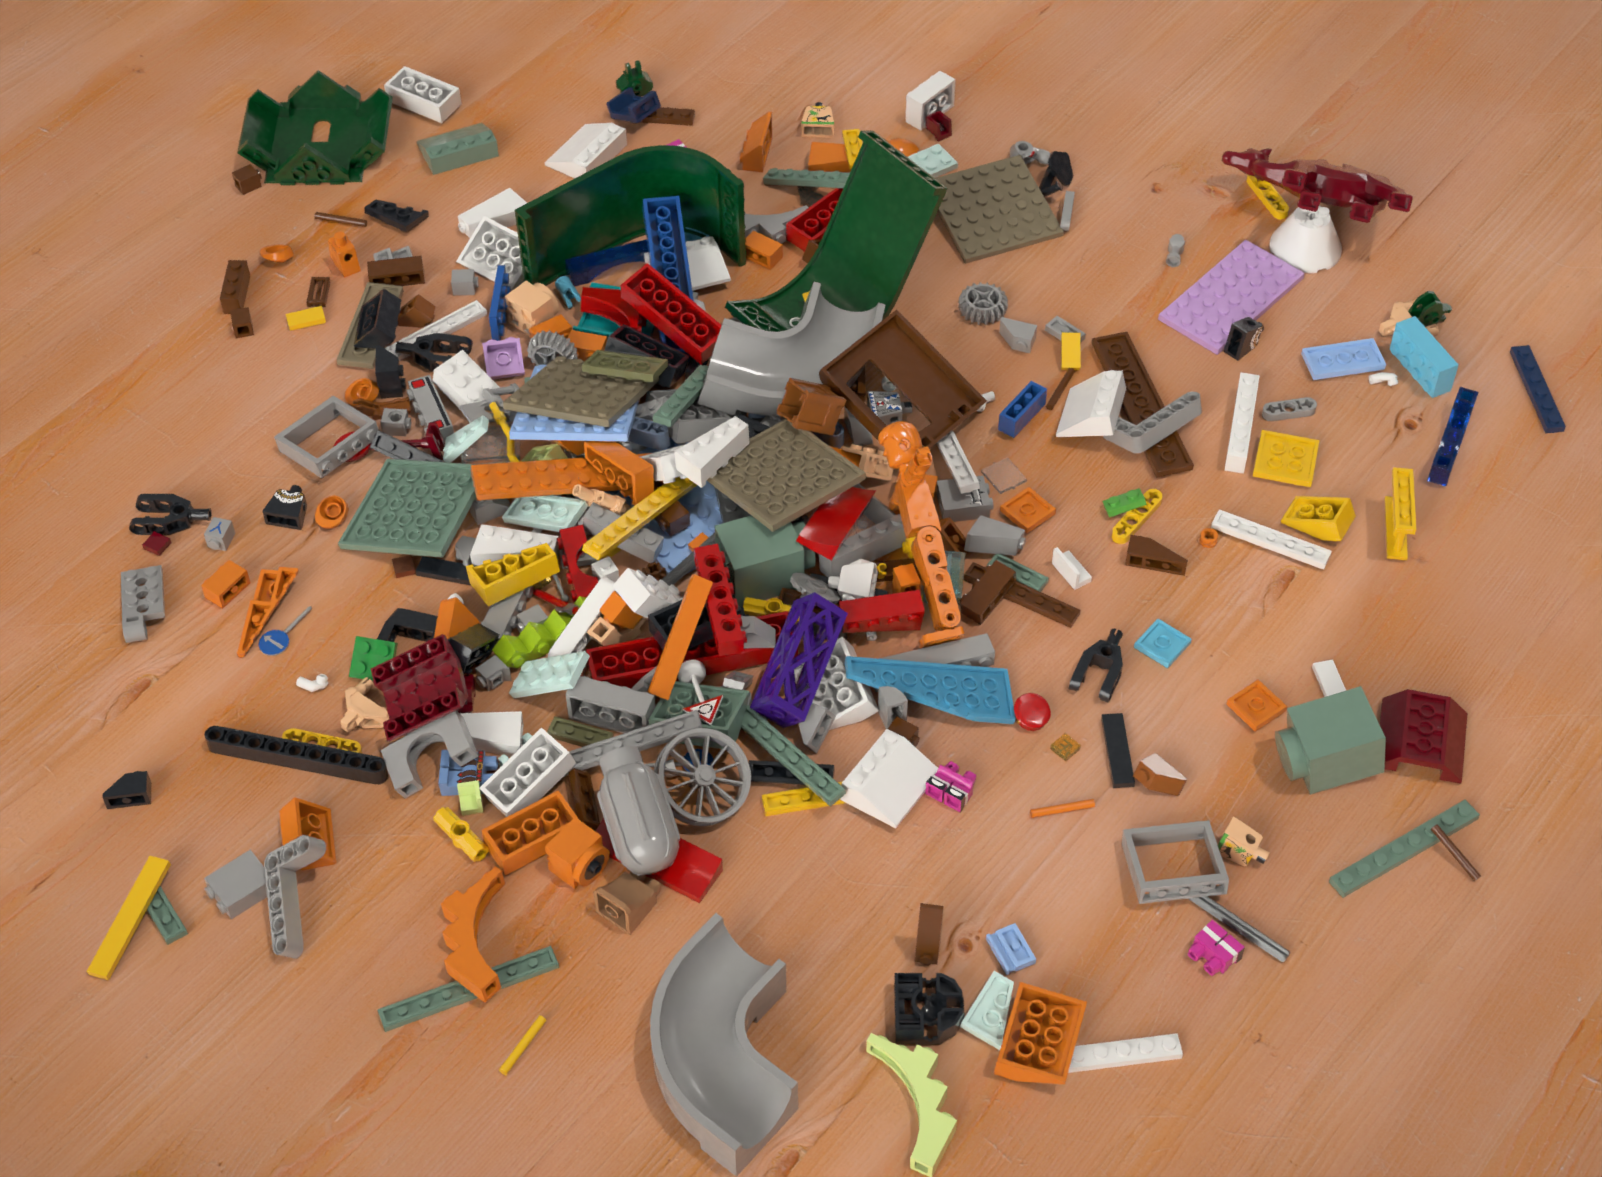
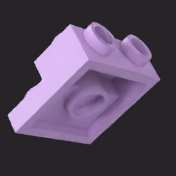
M509 337L505 340H488L482 343L486 372L491 379L525 375L520 338Z

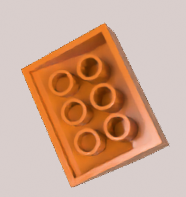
M1020 982L996 1062L994 1075L1021 1082L1065 1084L1087 1002Z

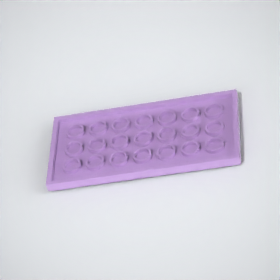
M1244 240L1159 314L1158 320L1218 355L1225 348L1232 323L1246 317H1251L1256 321L1304 278L1305 273L1248 240Z

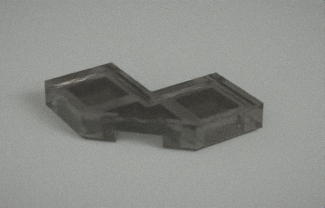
M797 186L801 205L810 207L823 198V195L815 192L819 187Z

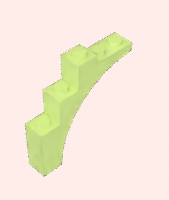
M871 1033L867 1039L866 1052L882 1060L897 1073L907 1086L915 1103L919 1120V1133L917 1143L911 1155L910 1168L928 1177H932L957 1127V1120L952 1115L946 1112H939L947 1098L948 1087L937 1079H930L938 1065V1054L929 1047H921L919 1045L912 1052L904 1045H896L884 1036H877Z

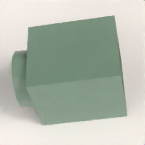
M752 515L715 525V544H718L720 552L724 551L726 561L724 567H728L730 575L728 583L732 582L734 589L732 598L737 599L739 607H743L746 597L767 600L780 596L782 588L797 590L790 582L792 574L804 573L805 569L815 567V552L796 542L799 534L805 527L803 521L789 522L773 532Z
M1361 686L1287 708V728L1275 732L1278 754L1288 778L1291 781L1303 778L1310 795L1384 773L1386 737Z

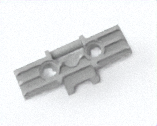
M516 383L502 388L483 389V397L486 401L460 405L459 408L469 423L482 415L489 419V422H494V414L488 413L485 410L492 411L489 405L492 402H496L500 411L504 412L507 422H512L517 411L505 410L500 396L513 394L519 387Z

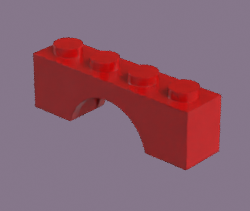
M583 525L560 529V537L557 538L559 550L563 549L564 555H561L563 567H567L569 571L566 573L568 585L572 584L573 590H571L573 602L579 596L587 598L598 583L597 577L583 573L577 566L579 558L586 553L582 551L584 543L587 542Z

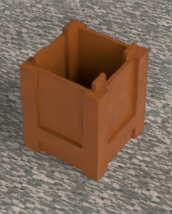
M789 378L782 403L778 405L776 411L779 416L785 417L796 429L833 436L839 415L847 400L836 395L827 385Z

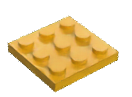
M1262 430L1253 477L1311 487L1320 440Z

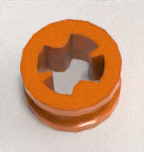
M1211 528L1203 529L1200 534V544L1206 548L1215 547L1218 540L1217 531Z

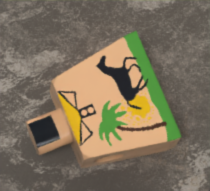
M821 102L815 103L814 106L806 107L801 124L802 137L834 138V120L831 107L824 106Z
M1234 816L1217 843L1221 857L1242 866H1247L1251 858L1264 864L1269 855L1268 851L1259 847L1263 838L1262 835Z

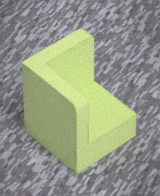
M479 780L458 783L457 788L462 816L483 813Z

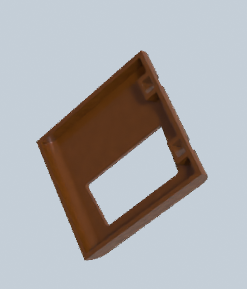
M897 309L819 371V378L822 384L829 386L832 392L847 400L845 403L847 410L877 440L880 431L887 425L846 384L868 361L872 362L931 422L930 425L918 432L922 445L928 446L929 449L935 446L987 401Z

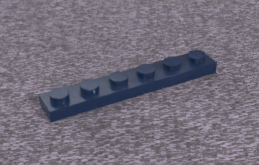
M1530 346L1511 347L1510 354L1545 434L1564 432L1566 426Z

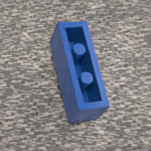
M1030 381L999 414L998 430L1015 438L1045 406L1047 388Z

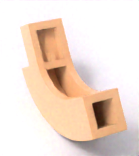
M599 617L587 633L602 646L633 641L641 633L639 628L648 618L642 617L632 630L626 627L622 629L616 624L611 625Z

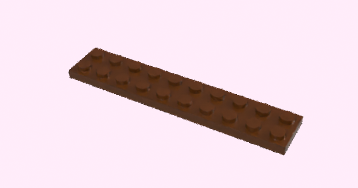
M1127 331L1092 338L1091 344L1104 371H1123L1126 391L1121 406L1130 423L1138 425L1165 407ZM1177 430L1144 451L1156 478L1193 470L1194 464Z

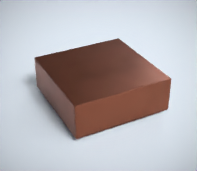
M412 555L392 559L396 578L416 574Z

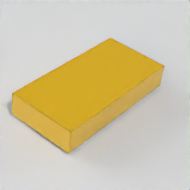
M322 306L285 314L290 331L326 323Z
M1061 333V370H1068V368L1080 370V333Z

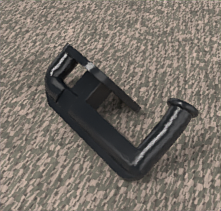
M1054 151L1050 154L1048 159L1049 166L1039 186L1044 197L1059 190L1062 191L1063 188L1060 182L1064 186L1070 185L1073 179V171L1068 153ZM1054 177H1057L1060 182L1056 181V183L1051 186Z

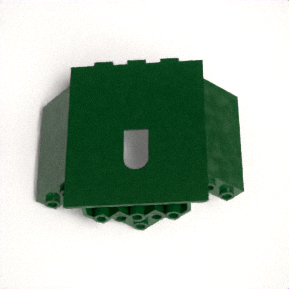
M319 70L302 86L298 85L289 94L287 102L278 103L257 89L247 101L237 154L266 171L264 183H280L281 185H295V183L320 185V183H330V185H344L345 182H362L364 170L385 152L393 97L378 88L369 98L362 101L359 92L349 85L341 86ZM321 121L329 122L331 126L328 142H311L315 124Z

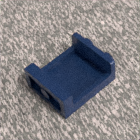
M628 87L606 103L611 118L639 123L661 107L656 91H650L645 96L639 97L635 96L631 87Z

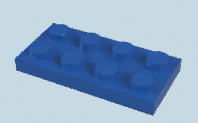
M505 265L497 266L489 313L492 340L500 341L501 336L505 334L503 323L507 322V313L505 311L508 307L505 296L511 292V286H508L509 273H506Z

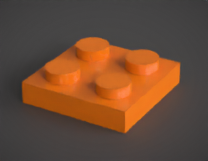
M1027 487L1000 506V511L1018 527L1024 529L1026 533H1029L1056 514V508L1030 487Z
M1259 679L1227 699L1226 703L1255 732L1287 710V706Z

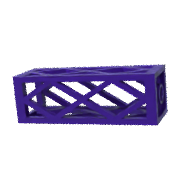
M815 592L795 600L750 708L782 728L804 722L848 613ZM815 605L823 609L818 614L812 612ZM813 622L819 625V629L817 631L815 639L813 631ZM803 635L804 652L793 658ZM804 663L796 683L794 669ZM783 683L785 691L784 699L778 696Z

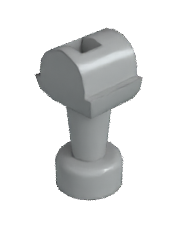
M1175 234L1169 239V254L1167 255L1166 263L1171 267H1177L1181 262L1180 255L1184 251L1185 241L1184 237L1180 234Z

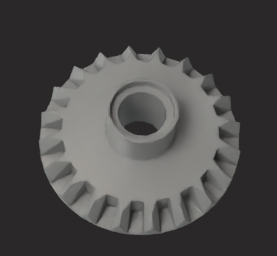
M793 573L790 578L793 587L802 593L800 598L815 592L834 605L840 599L835 589L829 588L828 584L811 575Z

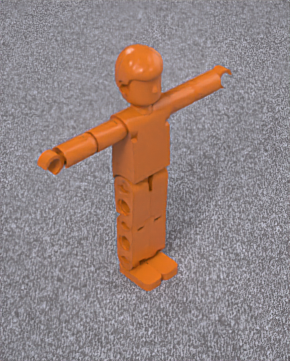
M907 421L894 422L880 431L878 441L881 446H884L883 456L887 457L889 467L899 469V478L895 484V491L889 500V508L896 515L901 514L906 539L916 537L912 542L911 551L924 587L931 619L936 631L921 637L918 643L920 649L960 640L965 633L963 626L957 628L961 619L951 578L947 571L948 564L940 534L939 518L928 484L925 481V474L933 461L928 446L922 447L920 435L913 424Z

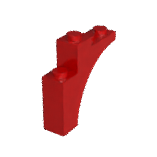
M582 287L581 312L605 317L619 326L625 324L641 332L642 326H646L647 319L621 298V290Z

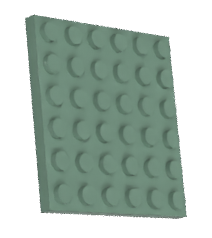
M387 459L339 540L338 545L340 549L444 557L476 498L471 475V465L476 464Z

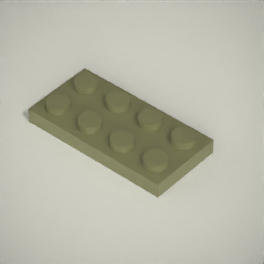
M596 350L582 364V372H587L591 375H607L610 378L637 379L649 383L654 382L668 367V360Z

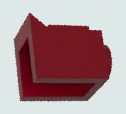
M937 111L926 116V129L935 135L939 142L952 136V120L941 111Z

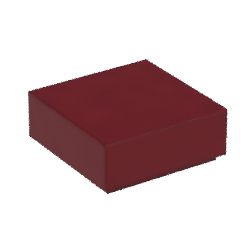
M154 531L142 546L144 550L160 556L172 542L170 538Z

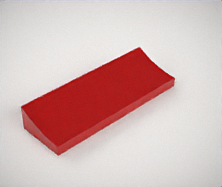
M851 487L821 504L799 534L796 542L832 561L869 506L876 490Z
M603 817L595 832L601 835L603 846L609 850V857L621 863L616 858ZM680 838L679 850L674 863L662 871L645 876L655 879L668 888L700 903L722 873L723 862L722 858Z

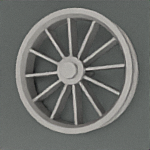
M697 728L681 733L662 749L654 766V772L661 776L674 818L689 825L710 826L725 820L743 805L750 790L751 771L745 753L732 738L717 730ZM690 739H704L701 764ZM709 740L723 748L710 765H707ZM684 741L693 765L673 749L680 742ZM727 750L735 763L714 771L713 765L722 753ZM669 754L690 772L665 768ZM737 766L740 781L716 777V774ZM664 773L689 777L690 780L667 788ZM714 782L738 786L739 790L736 799L734 800ZM688 784L691 790L681 803L677 805L670 796L669 791ZM698 788L695 815L681 807L693 791ZM711 789L731 805L725 812L720 813ZM703 790L714 816H700Z

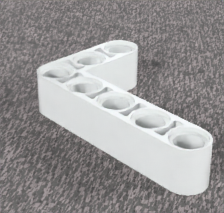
M607 577L599 580L550 649L548 657L583 651L591 639L587 631L599 617H604L599 609L612 592L616 591L612 587L615 583Z

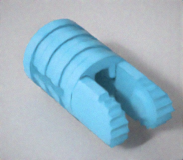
M562 276L556 280L555 287L569 309L573 307L570 299L575 297L578 302H581V296L568 276Z

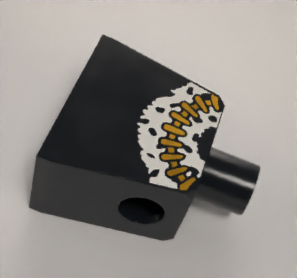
M1246 317L1232 323L1223 352L1239 361L1257 346L1260 334L1264 330L1263 324L1251 317Z
M292 485L289 491L277 490L262 511L265 523L267 525L302 530L307 510L305 495L302 493V488L298 485Z

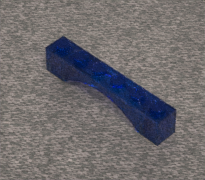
M647 239L566 259V275L575 287L590 283L596 276L614 266L630 262H645L644 253L648 252Z
M1463 387L1459 388L1427 481L1447 486L1479 392Z

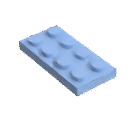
M1374 338L1302 348L1301 352L1313 380L1385 370L1386 363Z

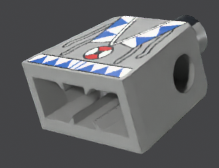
M868 391L867 406L886 425L902 421V414L912 413V403L910 401L900 402L899 393Z

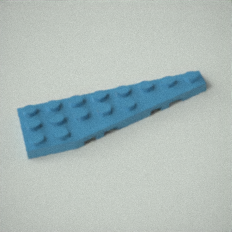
M846 656L845 669L846 678L877 689L883 686L894 687L902 691L909 700L971 721L1014 724L1016 720L1008 669Z

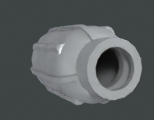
M625 746L609 751L599 760L604 778L601 781L597 797L616 858L621 861L624 867L638 876L662 871L670 867L676 859L679 850L680 834L661 776L643 762L638 747Z

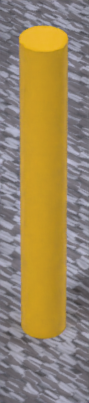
M538 1016L500 1067L499 1071L503 1075H507L545 1024L546 1019L543 1016Z

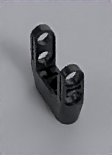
M397 608L385 621L377 639L394 642L397 635L427 642L434 638L438 616Z

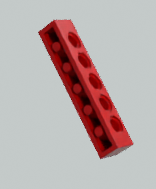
M718 544L695 547L694 562L698 576L713 582L705 604L719 656L744 652V643H747L745 630L741 631L740 628L743 627L740 614L737 615L736 613L738 611V603L736 598H732L734 589L732 582L728 583L730 575L728 567H724V563H726L724 551L720 552Z

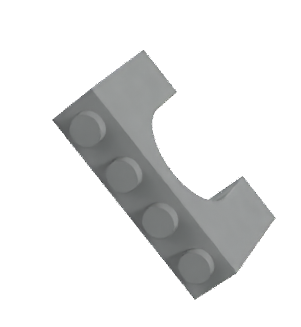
M457 710L408 733L403 738L381 750L393 786L404 798L423 789L416 769V763L420 753L428 745L435 742H445L450 757L460 767L479 756L464 717Z

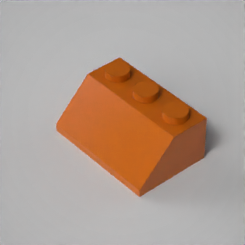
M767 112L754 121L750 130H747V141H744L743 144L744 152L740 154V163H742L743 170L764 171L773 139L772 112Z
M294 797L279 810L282 845L302 835L321 839L326 843V851L323 857L300 870L334 865L336 863L331 809Z

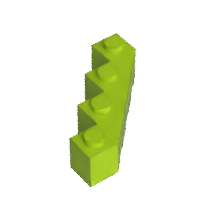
M579 596L574 604L580 608L586 597ZM554 609L543 624L528 622L518 637L503 634L492 650L507 667L519 669L526 661L536 660L548 654L574 616L567 612H558Z

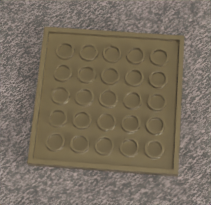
M1021 155L935 178L948 188L938 209V214L965 264L1063 236L1064 231L1060 228V224Z
M558 356L503 402V408L505 410L610 427L659 381V376L654 382L646 383L637 379L626 380L623 377L610 378L607 375L601 374L591 375L587 372H582V364L585 362L582 359L572 360L566 359L564 356Z
M785 419L750 438L749 444L738 455L731 457L728 460V464L725 467H720L717 470V474L713 478L707 479V481L773 532L866 479V473L809 431L794 428L792 423Z

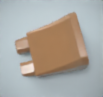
M625 871L611 883L598 887L593 892L596 912L631 935L656 905V896L661 891V884L655 879H651L645 885L642 883L645 875L638 876L632 872L627 873Z

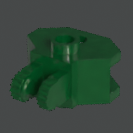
M638 60L635 61V68H631L629 63L625 64L623 74L616 80V87L620 89V93L631 87L635 96L642 97L653 89V82L648 73L642 71L640 61Z
M1427 291L1417 297L1408 312L1426 327L1438 322H1444L1446 319L1444 313H1450L1452 308L1449 304L1442 303L1434 291Z

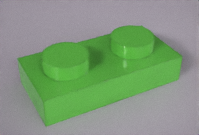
M1140 488L1102 501L1109 518L1147 505Z

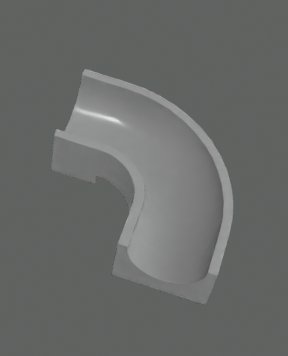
M814 282L804 304L800 322L791 329L781 332H769L724 318L697 404L734 415L736 410L752 414L779 416L776 410L778 405L782 403L789 378L822 384L819 378V371L882 321L885 304L878 302L873 309L863 312L846 311L830 304L821 293V283ZM864 366L846 383L849 388L857 380Z
M715 913L686 942L666 968L653 1000L650 1017V1037L655 1074L659 1088L669 1108L684 1128L700 1142V1149L737 1177L798 1110V1082L758 1053L747 1037L752 1021L754 1020L757 1023L787 992L786 963L778 959L772 966H769L752 958L734 941L724 925L723 918Z

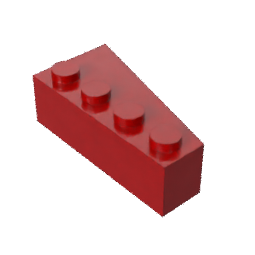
M920 590L839 601L838 604L839 608L848 613L842 627V633L921 630L925 613Z

